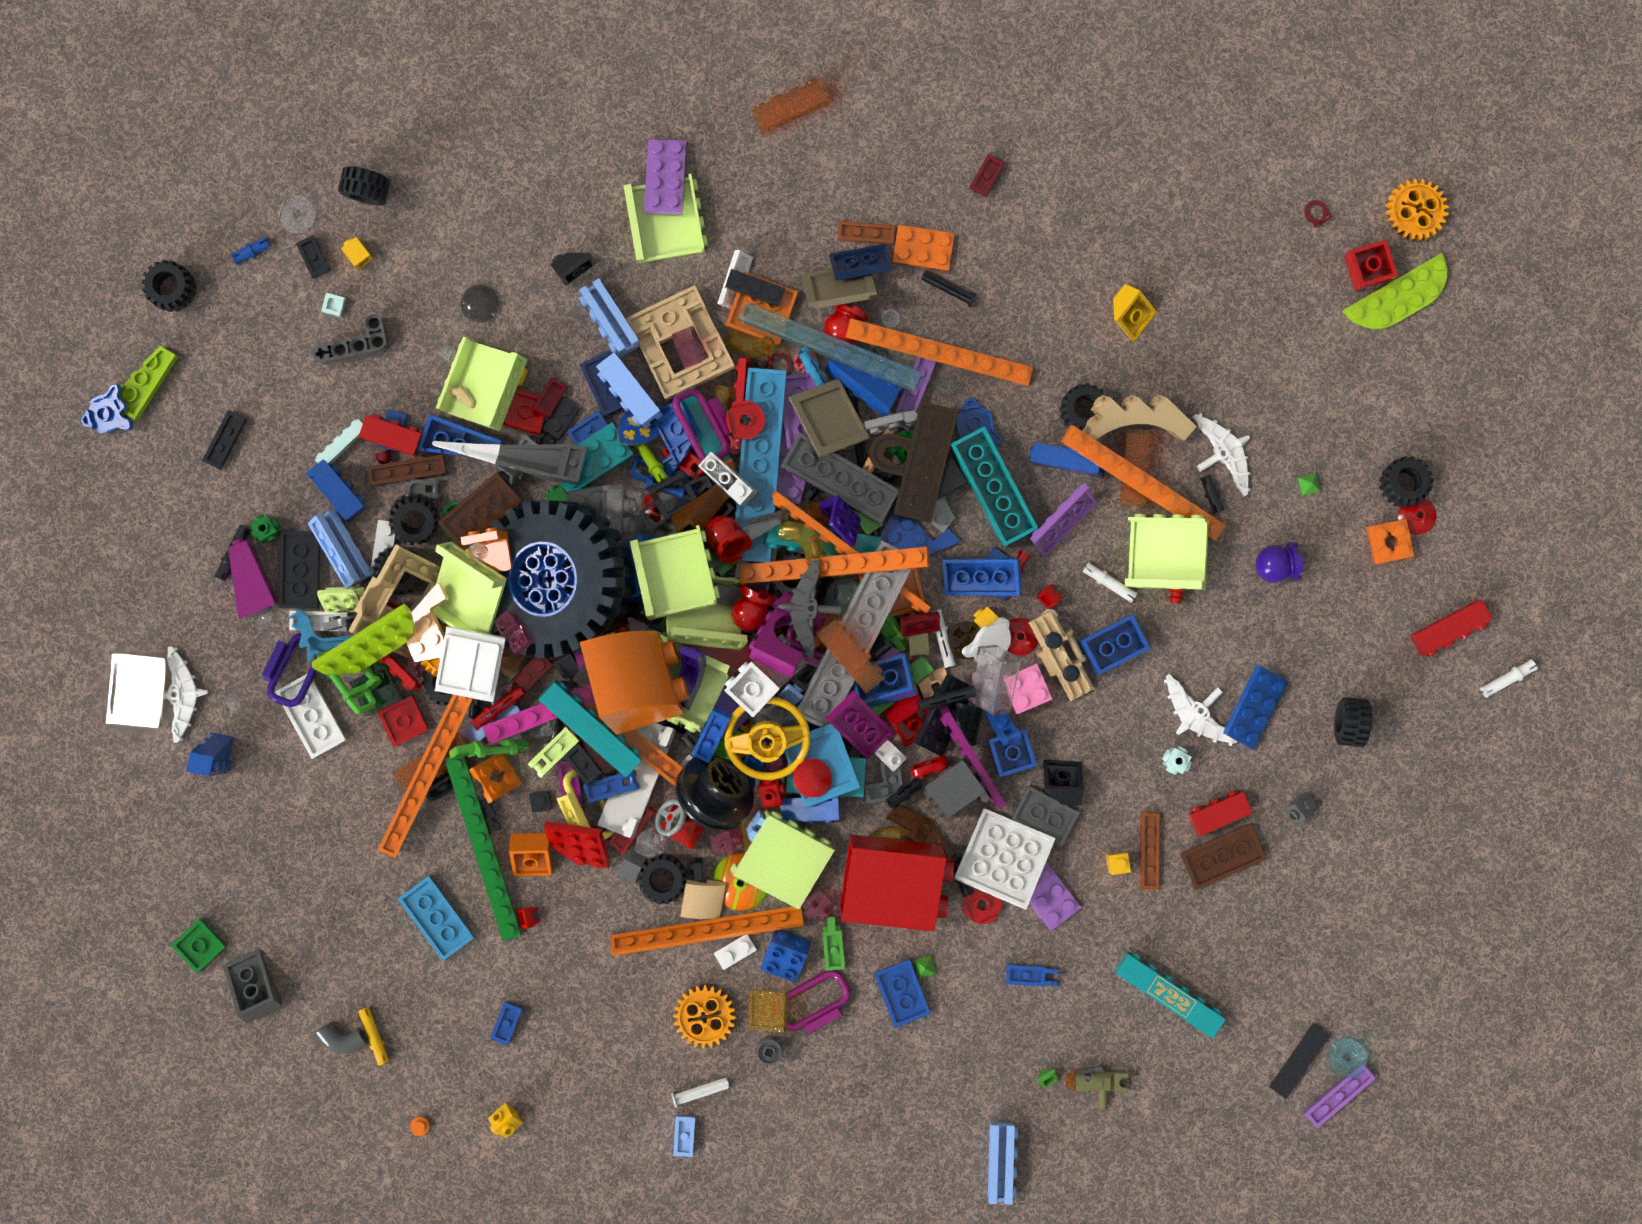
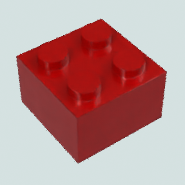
M1387 240L1350 250L1344 255L1355 292L1392 281L1398 276Z

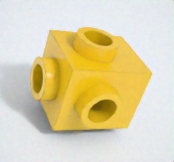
M504 1103L488 1118L492 1125L490 1126L492 1132L497 1136L501 1135L505 1139L523 1124L518 1112L507 1103Z

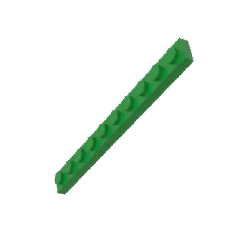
M450 756L445 757L444 760L502 941L522 936L466 757L450 759Z

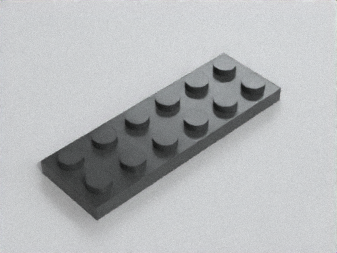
M800 432L780 466L832 497L839 495L847 502L849 507L879 524L883 522L899 489L836 453L819 458L810 439Z

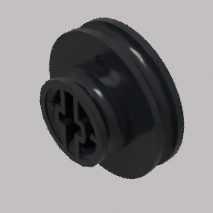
M694 757L679 772L676 778L675 791L680 806L694 822L708 830L716 832L733 830L741 824L753 808L754 796L748 778L730 759L711 758L710 762L707 763Z

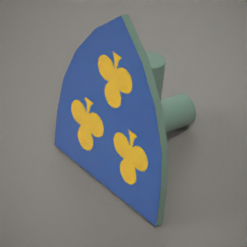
M630 410L621 418L618 425L617 435L619 444L642 445L660 435L658 430L652 425L646 429L642 425L637 426L631 418L634 415Z

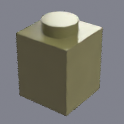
M928 633L909 636V656L929 655Z

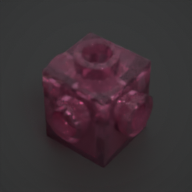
M739 829L710 835L714 854L725 853V856L736 854L737 849L743 848Z
M819 889L813 895L809 894L802 904L805 910L803 914L808 920L811 921L813 919L816 923L820 920L824 921L829 916V912L834 908L832 902Z

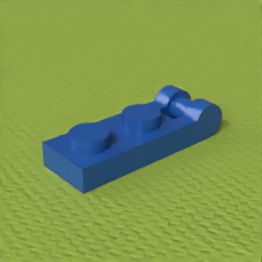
M1000 701L982 708L984 716L1003 746L1009 745L1013 740L1018 741L1022 739L1019 729L1016 728Z
M633 770L626 778L620 773L594 781L590 786L584 784L583 787L588 804L641 789L640 784L636 780V770ZM628 778L630 785L624 786L623 780Z

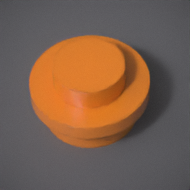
M423 1116L414 1118L410 1124V1130L416 1136H424L430 1129L428 1119Z

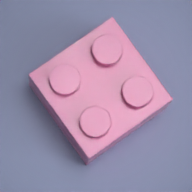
M1038 664L1031 665L1000 679L1015 714L1022 713L1052 700Z

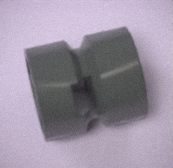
M774 1036L763 1037L757 1046V1057L765 1065L776 1064L782 1054L781 1042Z

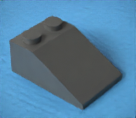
M259 949L223 965L237 1016L244 1022L249 1023L283 1007L278 990Z

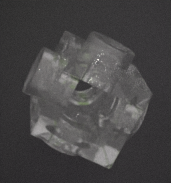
M651 827L638 834L635 851L648 859L653 858L664 852L667 836H662L656 828Z

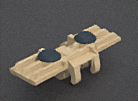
M1053 610L1028 622L1043 649L1035 651L1038 658L1042 659L1048 676L1057 675L1069 700L1073 701L1093 690L1094 687L1081 664L1087 660V656L1083 655L1073 636V630L1070 628L1064 631ZM1065 640L1068 641L1076 656L1072 661L1062 645V642Z

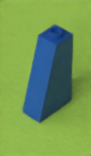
M1034 443L1033 448H1030L1029 459H1031L1030 462L1034 465L1100 479L1104 478L1105 470L1072 449Z

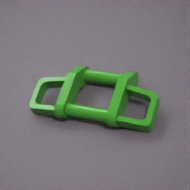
M333 648L318 653L317 658L324 655ZM370 667L362 670L369 680L365 684L351 690L347 688L338 675L325 674L328 678H331L343 694L342 698L356 714H362L375 708L376 700L371 691L380 685L382 680L373 673ZM366 696L369 703L364 706H358L354 701Z
M511 737L505 738L498 745L484 746L480 740H477L470 744L454 747L449 751L450 759L465 756L474 757L476 755L478 758H483L486 755L506 753L515 755L528 750L529 741L513 740Z

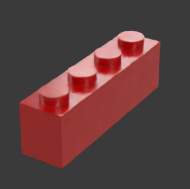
M1476 600L1409 636L1419 655L1430 657L1438 653V648L1442 646L1447 648L1455 644V639L1459 637L1464 639L1472 635L1471 631L1476 628L1478 631L1489 626L1488 622L1493 619L1483 600Z

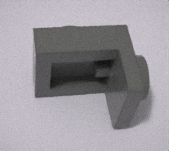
M1308 792L1292 805L1287 806L1284 811L1294 824H1298L1313 815L1319 809V806Z

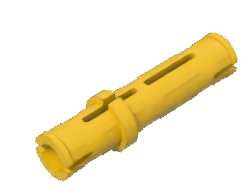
M370 1006L359 1010L358 1013L371 1045L369 1048L373 1050L377 1065L389 1062L390 1060L384 1048L385 1042L381 1040Z

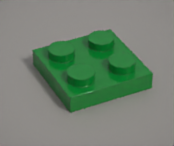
M202 918L198 919L170 945L196 974L227 947Z

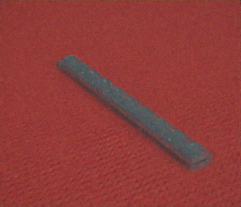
M745 303L738 316L739 322L801 347H808L811 351L915 392L923 373L750 303Z

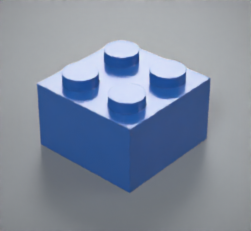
M1026 729L1019 730L1022 739L1018 741L1013 740L1006 746L1002 745L997 736L987 739L999 777L1037 766Z

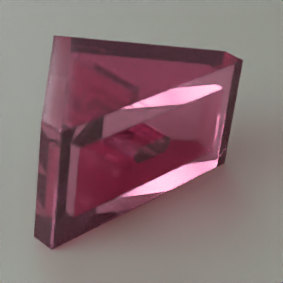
M690 327L672 334L685 369L703 362Z

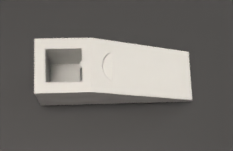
M710 452L699 465L710 478L741 506H746L758 493L713 452Z

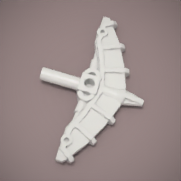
M1199 413V415L1195 414L1192 418L1196 422L1197 427L1210 439L1211 444L1214 446V455L1197 465L1198 471L1202 472L1217 461L1225 464L1232 474L1236 488L1239 489L1243 497L1246 496L1248 492H1251V488H1248V476L1251 473L1247 470L1246 459H1248V456H1245L1242 446L1250 439V436L1247 435L1237 439L1230 433V429L1226 430L1216 424L1217 420L1211 421L1204 418L1202 413Z
M168 647L167 660L172 672V684L168 691L147 693V700H170L174 712L171 731L173 733V742L177 743L184 740L182 736L187 727L192 725L190 720L193 712L197 711L195 707L197 697L206 695L209 691L196 688L193 680L195 675H191L187 668V660L184 661L177 652L179 650L177 647Z
M1170 674L1166 676L1164 683H1167L1170 694L1167 697L1168 699L1171 698L1176 710L1174 714H1178L1182 722L1176 732L1178 735L1190 729L1196 732L1198 737L1203 735L1212 738V742L1215 743L1218 740L1228 742L1229 746H1232L1233 743L1237 742L1223 734L1225 727L1215 722L1207 709L1223 693L1218 687L1202 703L1194 701L1185 692L1179 681H1176Z

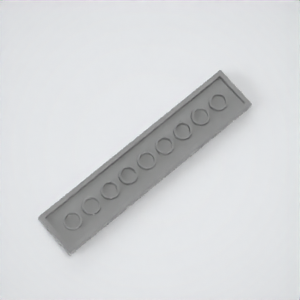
M881 540L876 552L898 550V548ZM911 569L864 573L803 694V698L797 706L807 721L820 727L830 724L825 717L847 697Z

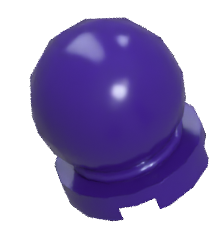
M1291 542L1286 544V548L1280 545H1271L1262 549L1257 555L1255 563L1258 575L1270 583L1284 581L1289 576L1292 581L1302 579V576L1299 574L1304 572L1302 553L1298 554L1296 549L1299 547V544Z

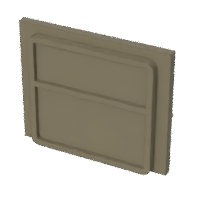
M832 269L801 274L808 307L824 308L868 300L872 295H877L872 274L836 281Z
M839 379L789 396V400L819 458L870 438Z

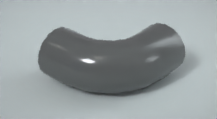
M330 1022L315 1032L320 1042L327 1049L336 1053L350 1054L369 1044V1040L361 1028H357L349 1034H341L333 1023Z

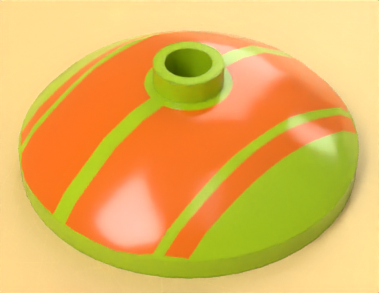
M735 853L725 857L715 868L712 878L713 881L726 883L722 904L737 911H745L758 906L767 895L766 892L745 881L743 886L737 885L739 878L735 877L730 869L734 863L739 865L745 853Z

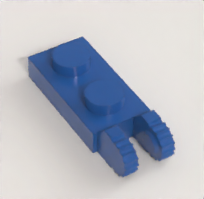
M1006 964L1005 983L1045 987V985L1059 986L1060 981L1045 980V973L1060 974V969L1046 968L1045 966Z

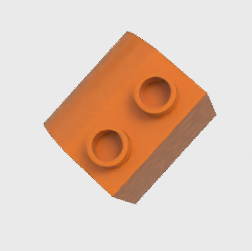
M629 631L604 635L580 642L599 717L616 735L684 714L681 702L690 699L683 676L674 679L671 665L679 663V657L673 640L664 642L657 631Z

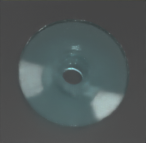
M840 579L829 586L826 592L827 606H841V614H835L836 616L843 617L859 585L855 581ZM843 594L847 595L848 600L846 602H843L841 600V596Z
M1339 1039L1328 1050L1327 1059L1329 1066L1339 1076L1346 1078L1355 1077L1362 1073L1367 1065L1366 1050L1354 1039ZM1345 1054L1350 1056L1349 1062L1344 1061L1343 1056Z

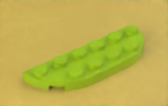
M1443 254L1435 256L1344 309V314L1356 325L1376 330L1390 327L1429 305L1440 295L1446 283L1447 265Z
M405 604L401 605L314 660L312 668L323 674L332 675L359 673L408 641L414 630L412 612Z

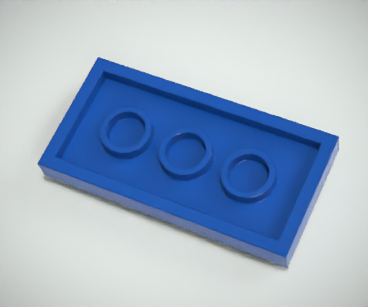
M1256 665L1223 734L1254 750L1288 681L1266 668Z

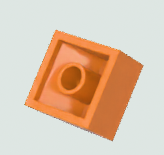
M546 833L511 834L509 855L513 877L552 876V848Z

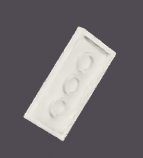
M307 674L275 691V693L287 699L296 698ZM314 679L301 704L295 707L282 705L311 759L320 756L347 740Z

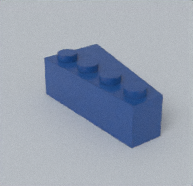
M840 347L835 348L825 369V373L834 380L839 379L843 387L846 386L855 397H860L865 401L870 409H875L880 413V417L888 416L905 382L904 379Z
M429 414L417 451L463 455L436 447L432 442L505 445L506 441L443 417Z

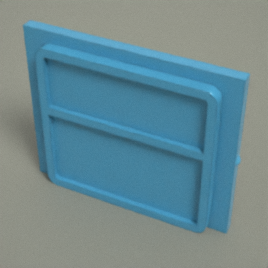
M831 724L810 731V747L805 760L818 759L824 762L831 771L832 782L828 791L822 796L811 798L804 797L800 793L805 808L860 788L841 734ZM802 742L784 750L789 765L799 755Z

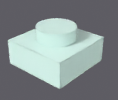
M326 293L321 311L342 317L346 298Z

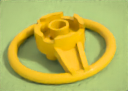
M772 697L766 704H774L787 709L795 716L800 725L781 727L778 722L762 721L752 726L750 732L732 736L738 718L745 712L739 706L732 713L724 735L726 751L733 764L744 774L760 780H776L791 774L805 760L810 747V730L801 711L792 703L782 698ZM768 737L772 742H770V745H766L762 740ZM802 742L797 758L789 766L776 772L768 773L753 770L746 766L736 754H751L761 762H772L777 760L785 749Z

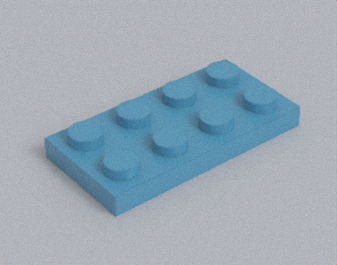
M430 875L398 898V901L442 961L475 938Z

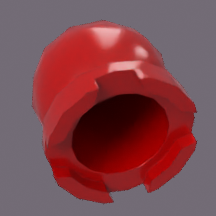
M845 304L832 306L835 312L828 316L823 327L825 339L833 347L847 348L854 345L856 340L845 338L849 320L855 319L867 322L869 318L867 316L868 313L855 305L853 309L845 306Z
M716 516L708 522L704 530L707 546L716 552V556L721 562H725L727 565L740 561L742 559L741 555L746 549L750 551L753 544L751 538L741 529L739 523L729 516Z
M741 583L738 591L742 596L733 603L731 618L740 630L754 632L759 630L761 624H766L765 618L769 612L767 606H773L777 598L760 588L757 592L749 589V584Z

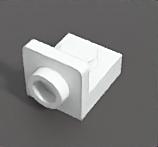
M889 740L875 752L892 771H895L906 760V757Z

